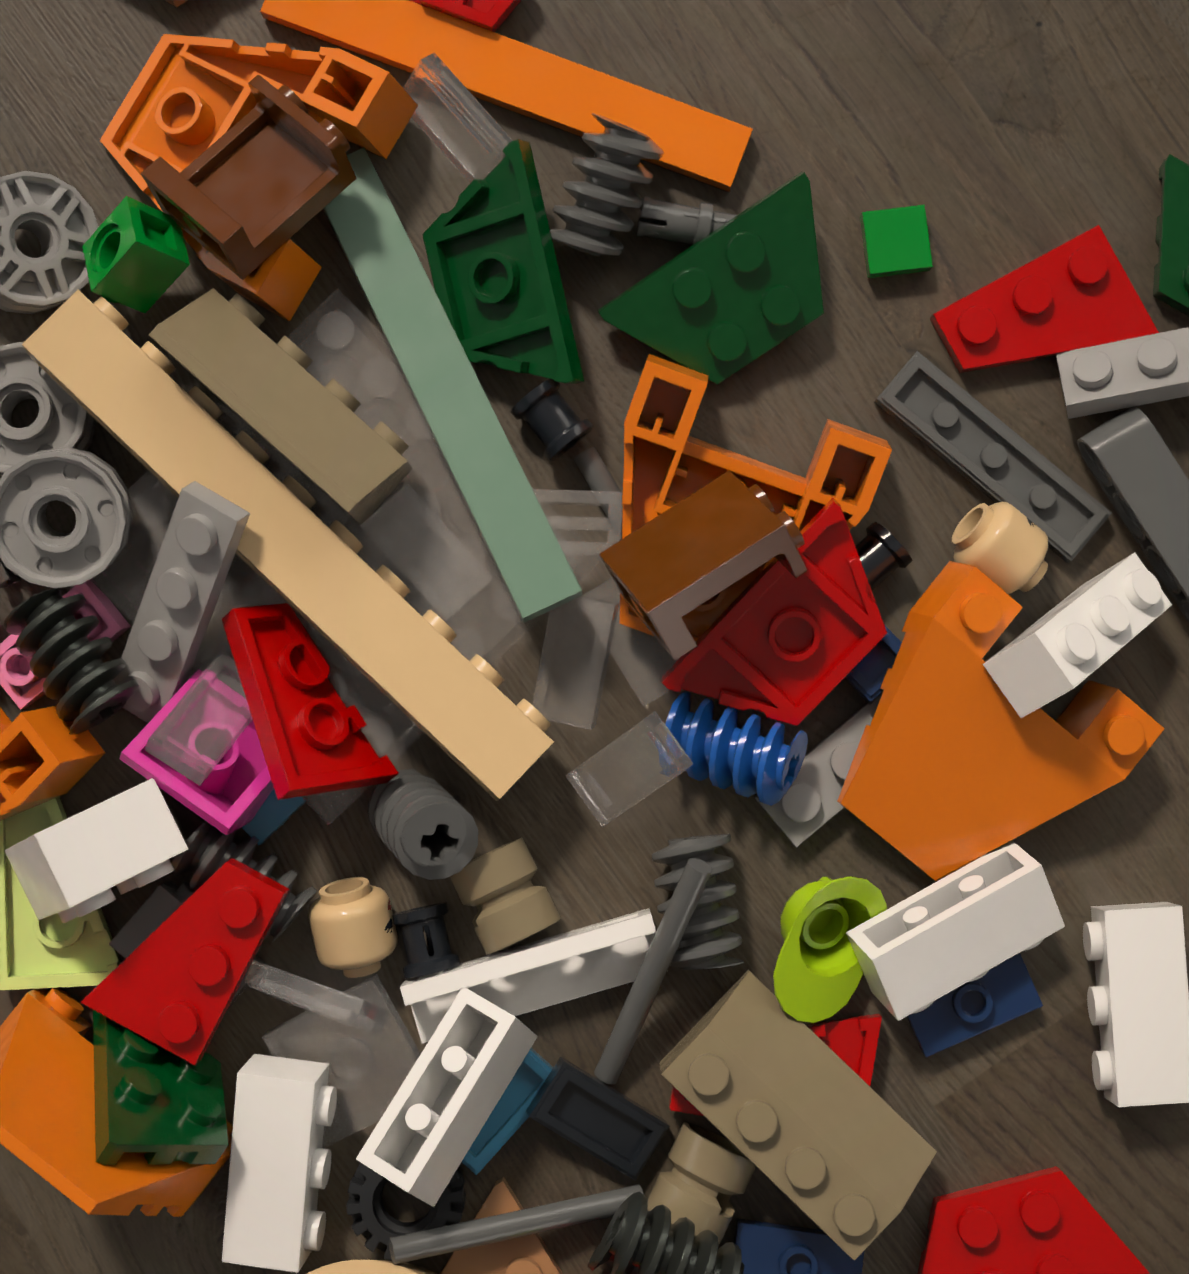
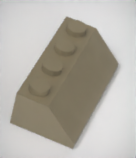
M213 288L159 323L149 333V336L360 525L364 524L413 469L410 463L402 456L409 448L407 443L382 421L371 429L354 413L361 403L335 379L332 378L324 387L308 373L306 369L313 363V360L285 335L276 344L258 327L264 322L265 318L238 293L228 302Z
M749 969L659 1063L661 1075L854 1261L902 1211L937 1153L913 1127L804 1022L797 1021L784 1012L775 994Z

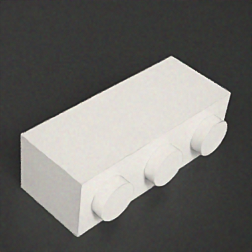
M1134 552L1077 588L983 663V666L1020 718H1023L1078 686L1171 607L1172 603L1162 591L1157 578L1147 570Z
M1011 840L847 931L846 934L871 992L899 1021L910 1014L927 1009L935 1000L961 985L980 979L991 968L1021 951L1030 950L1038 946L1044 938L1064 928L1065 925L1042 865Z
M1169 902L1091 906L1092 922H1085L1083 925V945L1087 960L1095 961L1096 986H1090L1087 992L1088 1013L1091 1024L1099 1025L1101 1051H1093L1092 1073L1095 1087L1097 1090H1104V1098L1117 1107L1189 1103V992L1182 906Z
M463 986L356 1160L404 1191L434 1207L538 1036L515 1016Z
M253 1054L237 1072L222 1262L298 1273L310 1253L320 1250L325 1233L326 1213L324 1211H317L318 1190L325 1189L331 1168V1150L322 1148L324 1126H331L337 1102L336 1087L328 1086L330 1064Z

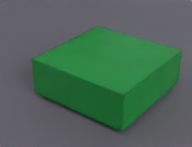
M925 205L861 213L860 223L867 278L931 270L933 265Z

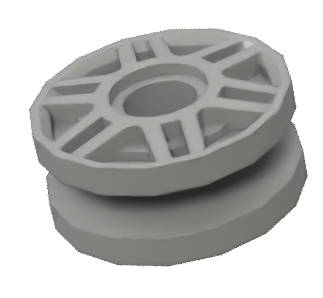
M21 171L0 177V309L6 312L35 314L55 308L89 283L82 246L98 229V223L93 209L76 188L51 174ZM24 229L35 234L41 244V255L39 258L28 257L17 248L15 243L16 230Z
M23 342L0 346V476L19 461L42 450L69 447L87 451L92 444L97 422L30 358L22 346ZM26 399L37 400L39 413L34 423L24 428L14 427L11 417L15 406Z
M61 447L42 450L29 455L8 468L0 478L1 560L8 569L29 583L51 588H62L85 583L113 564L128 543L134 517L129 490L116 470L91 452ZM51 501L65 502L73 509L76 524L71 533L57 532L47 522L46 509Z

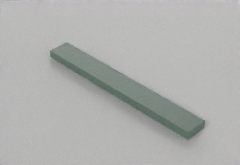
M365 148L359 149L347 155L357 179L325 206L323 211L523 623L582 596V589Z

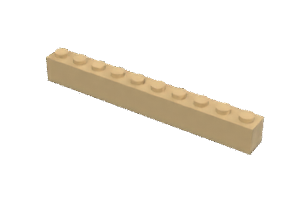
M77 290L22 344L30 358L177 498L182 488L196 481L248 511L250 516L236 554L492 798L498 801L553 744L554 741L545 734V731L551 726L550 722L527 700L522 699L515 705L498 689L504 682V679L481 656L476 654L470 661L466 659L451 644L457 637V634L435 612L429 609L421 616L403 598L410 590L389 568L382 564L374 571L357 555L363 548V545L344 525L337 520L329 527L324 524L310 510L316 503V500L300 483L290 475L280 482L263 466L270 457L248 434L241 430L233 437L216 421L223 414L222 411L203 391L196 386L188 393L169 376L176 369L175 366L149 341L139 348L123 332L129 325L127 320L106 299L100 297L92 303L83 293Z

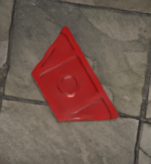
M833 497L800 531L805 544L797 550L808 571L795 578L774 558L696 640L697 646L682 655L662 676L661 683L665 687L676 692H681V689L718 699V704L739 710L753 709L760 711L767 718L798 726L887 634L840 504Z
M1057 1166L933 1197L927 1226L929 1235L926 1249L921 1254L917 1273L1150 1274Z

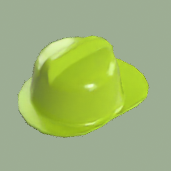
M848 876L833 880L828 877H822L818 881L808 883L796 890L785 903L781 914V935L784 939V944L778 955L773 974L774 992L782 1010L795 1020L815 1023L830 1018L848 1003L855 992L863 971L846 932L887 910V904L881 890L867 879Z

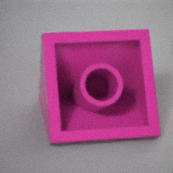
M200 669L190 677L121 752L119 758L146 779L153 778L160 789L225 835L250 823L274 788L248 703Z

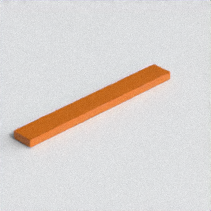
M264 0L260 11L264 19L580 137L583 136V133H604L605 127L591 114L595 113L649 136L664 152L659 160H642L728 192L731 190L753 130L750 127L409 0Z

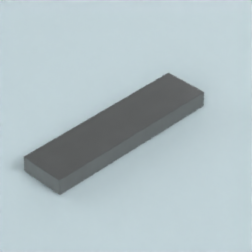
M916 351L874 401L993 502L1010 503L1043 530L1048 536V548L1066 563L1071 562L1112 514L918 351Z

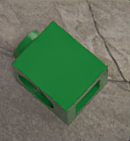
M128 196L120 202L82 246L91 292L98 294L111 303H120L142 313H146L190 265L182 228L168 214Z

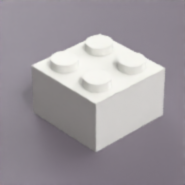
M152 778L46 828L4 851L38 920L58 913L62 923H66L116 900L111 890V887L115 885L122 895L174 871V868L169 859L188 850V847L156 781Z

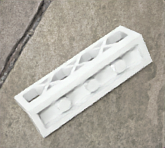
M648 908L463 962L460 966L452 969L409 978L403 982L400 990L405 1006L411 1005L420 1040L423 1044L429 1042L463 986L511 1015L518 1016L634 982L656 934V929L650 909Z

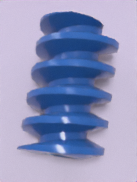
M687 691L681 693L671 706L663 732L662 761L665 768L676 773L686 769L689 777L702 781L709 777L713 786L726 789L733 784L736 794L748 798L757 792L761 803L770 806L778 803L787 793L801 769L808 744L807 733L800 730L791 744L786 745L784 744L785 725L776 722L767 736L763 737L760 736V716L752 714L743 728L739 729L737 728L738 709L728 706L720 719L716 721L713 720L715 709L713 700L705 698L700 703L696 712L693 713L690 712L691 693Z

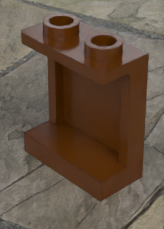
M257 75L248 83L256 99V106L182 172L179 173L162 157L157 158L141 172L161 210L168 214L180 227L242 280L357 179L346 155V152L350 149V144L343 133L328 119L324 118L319 123L309 115L304 103L290 88L282 85L277 90L260 75Z
M730 470L599 554L626 603L674 660L697 646L682 619L684 615L774 557L795 578L808 571L797 550L805 544V541L791 517L785 511L776 514L772 503L757 484L747 488Z

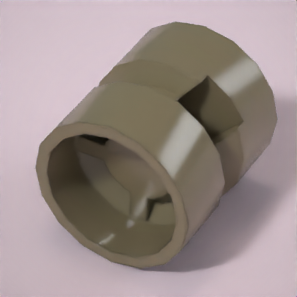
M523 837L471 860L460 872L450 876L462 904L476 906L478 909V913L475 915L472 923L486 955L521 941L561 919L546 887L534 886L531 881L538 868Z
M683 1122L668 1154L674 1167L672 1171L659 1173L648 1196V1211L650 1212L655 1206L663 1204L671 1211V1225L679 1218L687 1217L695 1225V1236L704 1230H711L717 1235L718 1244H720L735 1213V1209L730 1202L731 1195L744 1194L756 1165L730 1140L700 1126Z

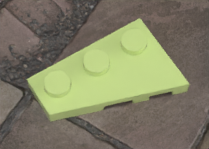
M60 797L0 821V990L98 986L121 963L118 952L109 945L113 939L101 908L82 917H76L66 923H62L58 913L38 920L4 851L26 838L67 819Z

